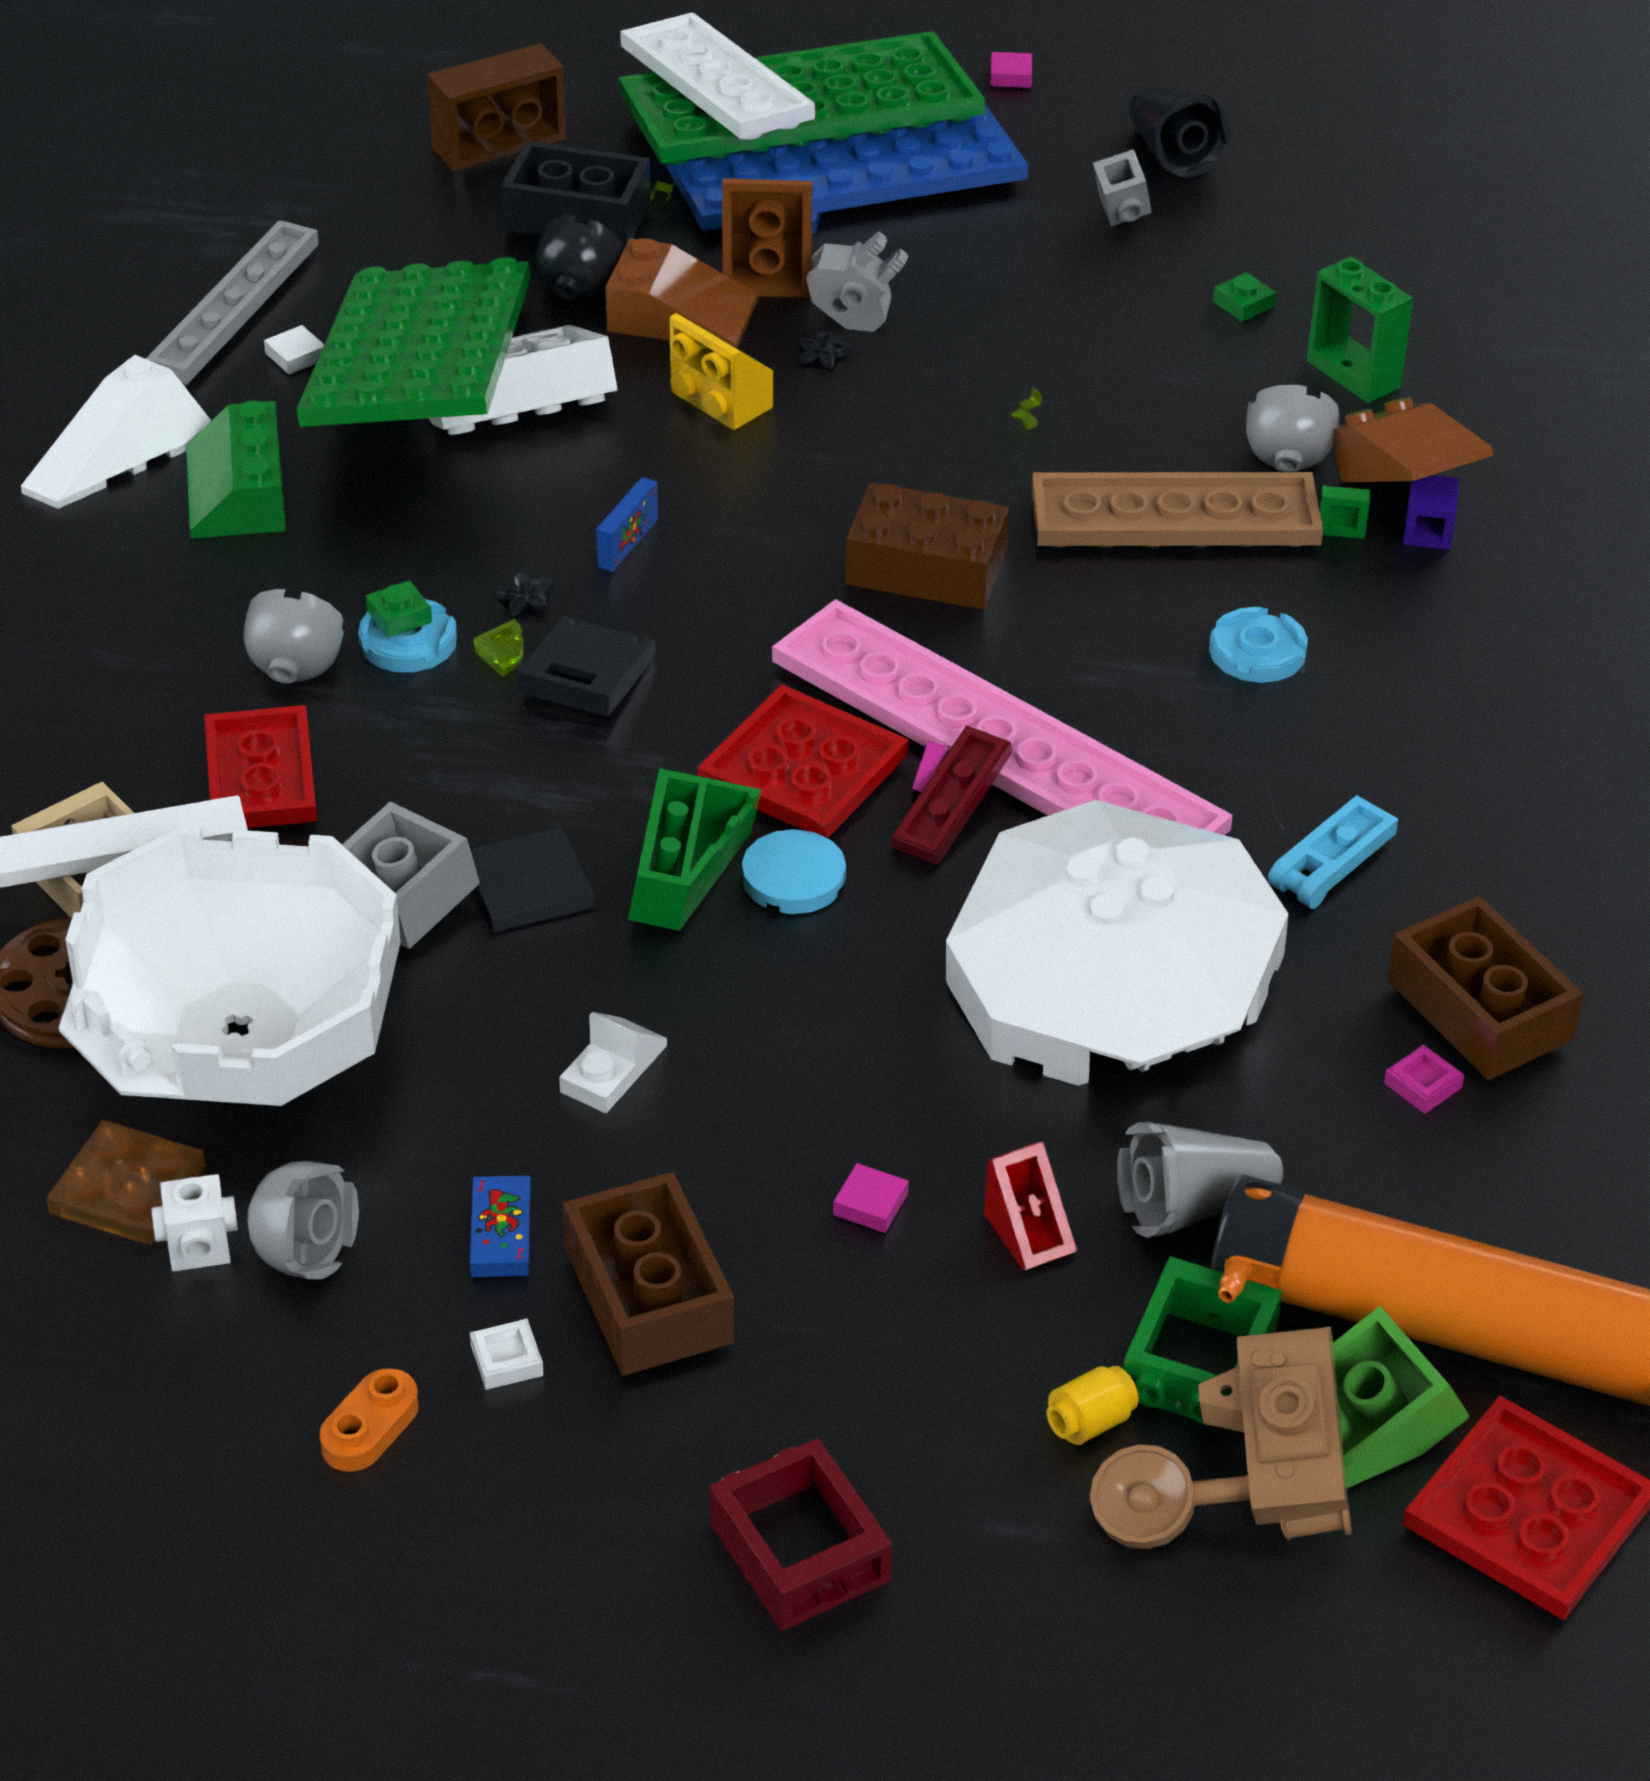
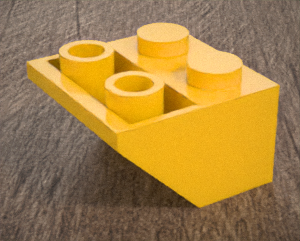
M677 313L670 316L671 392L732 430L741 427L773 408L772 369Z

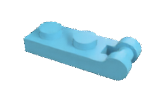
M1356 795L1275 862L1268 875L1269 885L1281 892L1286 890L1292 891L1297 894L1298 902L1310 909H1315L1321 904L1332 887L1396 835L1398 818ZM1306 869L1312 874L1306 876L1301 872Z

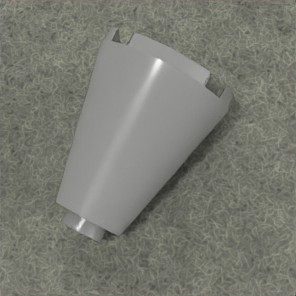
M1138 1122L1129 1127L1125 1135L1134 1134L1130 1147L1120 1148L1117 1159V1183L1124 1213H1135L1141 1226L1132 1227L1137 1234L1147 1238L1160 1237L1221 1216L1231 1188L1239 1175L1246 1174L1281 1184L1283 1179L1282 1161L1278 1154L1274 1153L1271 1146L1265 1142L1156 1122Z

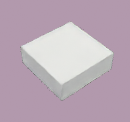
M303 325L264 340L265 354L289 375L316 364L324 347V344Z
M528 1319L470 1332L471 1348L486 1390L544 1376L543 1362Z

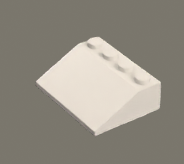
M566 325L512 337L488 414L429 418L432 425L443 430L447 429L448 434L453 435L475 430L474 423L491 419L493 425L514 422L519 419L518 413L533 409L536 415L558 412L562 410L561 403L577 400L578 405L602 402L605 400L604 393L618 390L608 336L572 325Z

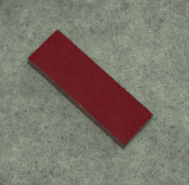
M966 725L892 835L893 848L939 865L1013 753L1011 741Z

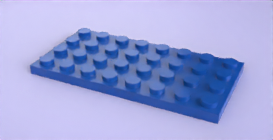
M986 104L984 115L971 116L969 120L962 122L944 120L931 122L929 126L923 128L904 126L892 128L889 132L883 134L865 132L852 134L844 140L825 138L812 140L804 146L786 144L770 147L769 150L764 152L746 150L730 153L724 158H693L679 165L664 163L702 231L722 228L723 178L812 181V212L818 211V213L1028 179V163Z

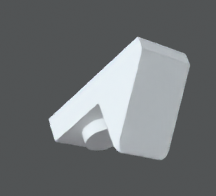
M592 1012L589 1016L590 1044L559 1077L560 1092L607 1114L665 1049L667 1038L624 1018Z

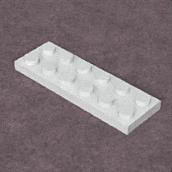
M693 12L620 31L621 46L740 139H756L762 133L776 129H792L801 122L815 119V103Z

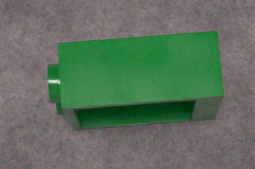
M1351 256L1317 272L1306 361L1367 403L1401 388L1414 298ZM1353 302L1375 316L1370 350L1349 336Z
M1170 1256L1125 1356L1124 1370L1132 1378L1137 1388L1139 1403L1147 1407H1157L1189 1417L1204 1424L1199 1402L1198 1384L1217 1376V1374L1151 1354L1167 1315L1170 1314L1237 1336L1275 1333L1283 1291L1246 1280L1243 1290L1237 1295L1236 1300L1231 1303L1224 1302L1218 1296L1223 1272ZM1226 1388L1221 1394L1229 1396L1232 1390Z

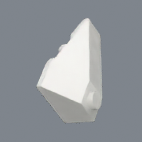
M134 355L105 377L21 485L22 494L57 509L106 488L107 479L126 470L135 475L147 469L146 461L164 453L170 458L184 453L186 445L211 420L171 369Z

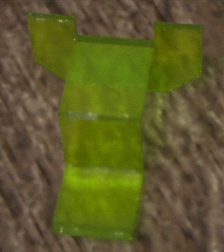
M676 178L673 181V185L657 181L654 191L651 190V200H653L657 189L669 193L668 203Z
M1032 387L1031 398L1020 402L1019 410L1010 413L1014 418L1019 417L1026 423L1023 426L1027 430L1037 426L1038 420L1028 410L1040 406L1042 395Z

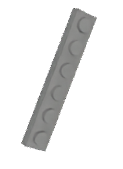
M279 220L146 359L171 369L181 383L187 385L319 245L317 230Z

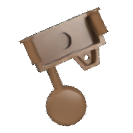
M1331 1327L1237 1337L1239 1366L1198 1384L1203 1423L1244 1433L1248 1476L1192 1481L1189 1469L1176 1454L1154 1445L1137 1444L1120 1449L1106 1459L1092 1479L1090 1501L1097 1523L1109 1538L1128 1548L1151 1549L1168 1544L1181 1534L1193 1516L1194 1506L1251 1501V1509L1256 1525L1280 1523L1287 1541H1291V1538L1344 1529L1345 1535H1352ZM1228 1388L1232 1390V1393L1229 1396H1224L1221 1394L1222 1391Z

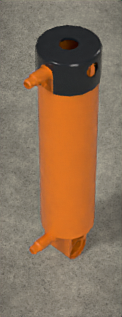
M1243 1174L1236 1178L1223 1210L1210 1264V1269L1224 1273L1218 1296L1222 1301L1234 1302L1237 1295L1242 1292L1246 1280L1282 1290L1281 1302L1354 1323L1360 1322L1378 1306H1381L1408 1338L1650 1406V1289L1308 1195V1191Z

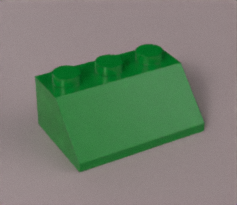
M247 401L241 404H228L186 445L191 539L286 531L276 402Z

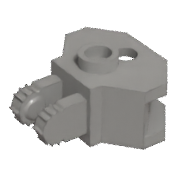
M876 232L864 244H861L859 241L853 246L824 243L813 254L814 268L808 273L806 278L812 303L845 329L874 332L886 321L892 297L888 282L896 273H899L909 257L900 248L885 261L880 259L877 255L882 252L888 241L887 237L881 232ZM840 299L846 308L836 307L833 301Z

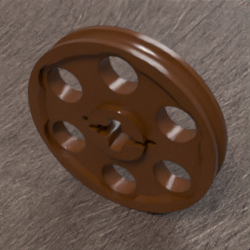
M72 917L50 920L33 926L15 936L0 950V1023L16 1037L35 1045L60 1049L75 1048L59 1032V1025L70 994L71 968L65 939ZM42 946L58 948L57 952L46 957L32 954L35 949ZM15 981L31 983L29 988L20 992H9L4 989L8 984ZM42 1012H55L59 1014L57 1019L49 1023L42 1024L31 1020L35 1015Z

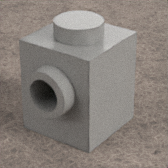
M1134 149L1093 163L1098 193L1111 226L1134 221L1141 216L1152 213L1146 180Z

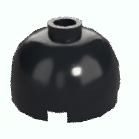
M574 215L555 217L546 225L536 254L537 269L541 279L557 296L565 300L590 301L600 298L606 294V285L625 249L623 243L614 232L590 219L588 225L575 223L576 216Z

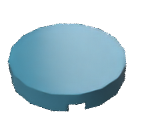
M425 599L431 607L432 623L387 638L367 612L359 625V646L365 659L378 668L392 672L412 673L430 669L447 660L455 650L457 641L456 621L453 616L450 617L446 614V608L438 602Z
M1239 608L1222 615L1216 621V627L1211 631L1209 652L1213 662L1231 676L1240 680L1258 683L1274 682L1294 675L1304 665L1308 638L1304 628L1289 615L1280 612L1279 618L1274 615H1268V609Z
M797 829L775 831L758 838L746 850L741 863V877L745 892L755 903L767 908V903L779 906V912L809 913L830 905L838 897V891L842 886L844 887L846 881V863L843 852L836 844L820 834Z

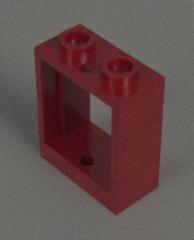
M818 1438L798 1447L785 1448L773 1458L744 1471H733L724 1476L719 1482L709 1486L710 1525L781 1631L891 1581L892 1542ZM814 1486L850 1539L783 1569L747 1515Z

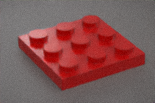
M781 684L697 767V776L762 789L757 810L804 831L815 832L829 838L905 759L909 751V739Z
M1499 1396L1405 1509L1402 1525L1562 1620H1565L1649 1511L1650 1480L1506 1398Z

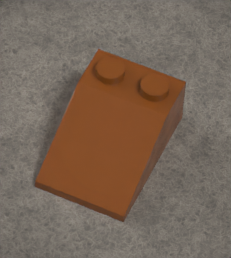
M723 178V274L754 291L758 296L810 298L806 278L812 270V181Z
M629 238L606 285L607 332L670 341V316L677 313L737 348L757 304L758 294L672 244L659 243L646 238Z
M1411 397L1384 403L1385 411L1374 415L1372 409L1345 415L1346 423L1334 428L1333 448L1341 483L1416 481L1494 456L1492 446L1432 403L1413 404Z

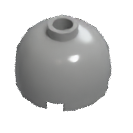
M1277 385L1258 392L1256 401L1254 403L1249 402L1246 415V433L1253 453L1261 461L1282 472H1296L1315 466L1324 460L1333 447L1334 428L1339 426L1340 419L1338 405L1329 395L1321 392L1320 399L1306 395L1307 387L1301 385Z
M286 589L260 592L250 600L244 624L243 641L250 660L273 680L281 683L300 682L316 678L325 672L334 663L340 650L344 630H342L344 620L341 613L330 603L313 594L302 592L300 600L284 597Z
M308 1161L290 1162L268 1173L256 1188L248 1208L249 1236L256 1253L276 1271L289 1276L322 1280L336 1272L342 1262L334 1260L339 1255L342 1246L352 1247L357 1232L359 1206L356 1188L353 1182L343 1181L339 1172H344V1170L340 1166Z

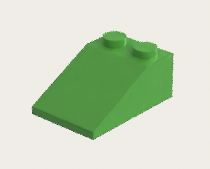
M1378 1306L1333 1342L1347 1488L1423 1455L1470 1417L1450 1385L1381 1306Z

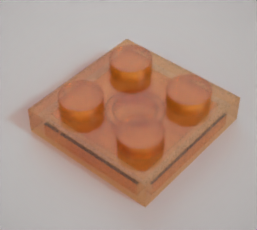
M102 1120L47 1196L49 1213L151 1246L155 1240L152 1207L163 1206L160 1182L198 1177L206 1166L204 1152L190 1146Z

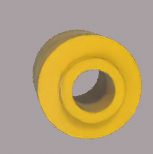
M1098 1366L1051 1391L1048 1398L1049 1407L1047 1408L1049 1425L1060 1438L1066 1439L1072 1444L1081 1445L1130 1417L1131 1411L1138 1406L1139 1402L1137 1388L1129 1374L1121 1367L1111 1366L1107 1368Z

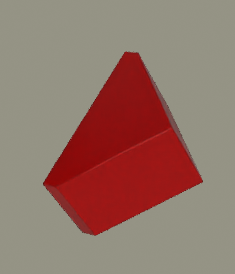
M1038 1141L988 1159L984 1215L1021 1269L1028 1270L1076 1252L1075 1242L1043 1141Z

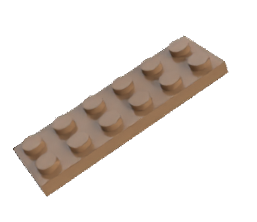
M1312 472L1032 473L1031 488L1037 546L1159 547L1193 545L1206 547L1209 545H1241L1252 547L1256 545H1288L1299 547L1303 545H1321L1323 527Z

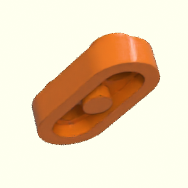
M391 1368L380 1369L368 1374L322 1424L320 1442L324 1460L331 1467L345 1472L360 1471L375 1463L417 1415L419 1403L417 1385L414 1379L404 1371ZM350 1430L358 1431L354 1434H343Z

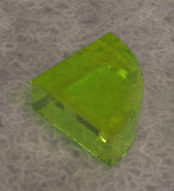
M513 619L475 637L474 650L503 677L515 669L523 657L522 629L516 620Z

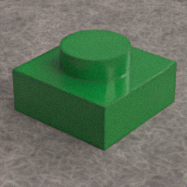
M1247 272L1214 287L1213 302L1241 322L1275 307L1276 292Z
M1323 486L1319 509L1323 535L1364 539L1370 504V490Z
M410 580L365 595L367 612L387 638L432 623L430 605Z

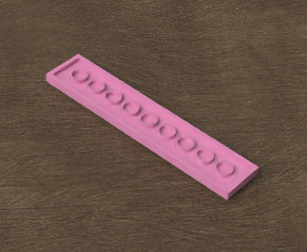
M836 599L772 646V662L924 747L928 741L945 746V756L966 725L1011 741L1013 753L992 785L1048 816L1093 800H1099L1222 835H1226L1231 830L1233 815Z

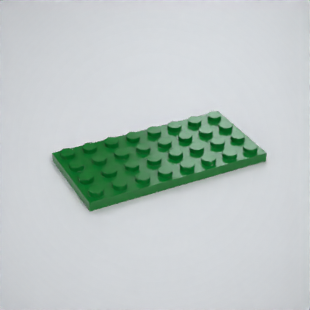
M934 31L753 57L815 103V119L801 122L792 129H776L765 132L759 138L751 140L737 137L655 72L618 77L619 93L660 163L672 165L683 164L689 159L700 157L724 158L730 153L746 150L764 152L769 150L770 147L779 145L804 146L812 140L825 138L844 140L852 134L858 133L883 134L889 132L892 128L904 126L923 128L929 126L931 122L951 120L962 122L969 120L971 116L985 114L984 96Z
M504 257L495 259L490 264L473 265L470 261L462 260L451 262L446 267L429 268L427 264H412L404 267L403 270L386 271L383 267H368L362 269L359 273H355L298 404L299 427L488 414L531 279L529 261L516 262L514 258Z

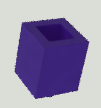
M1431 475L1411 481L1406 510L1404 545L1451 550L1457 514L1459 478Z

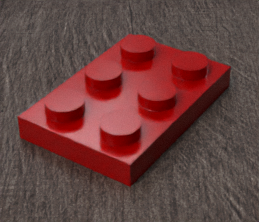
M306 705L204 714L210 800L239 795L247 828L317 821Z

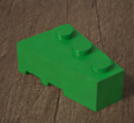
M659 768L628 920L680 931L751 835L762 789Z

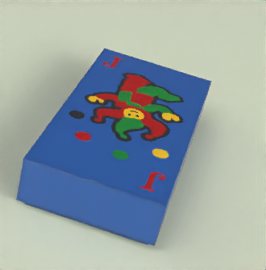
M642 477L596 528V550L599 568L613 572L658 520L656 481Z
M530 1176L473 1177L470 1245L471 1277L529 1276Z

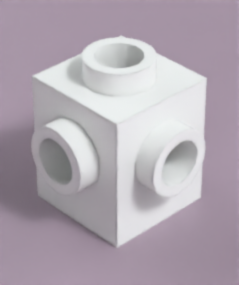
M219 1174L160 1182L163 1206L152 1207L153 1226L156 1242H168L172 1272L231 1263L227 1232L238 1230L234 1196L222 1197Z

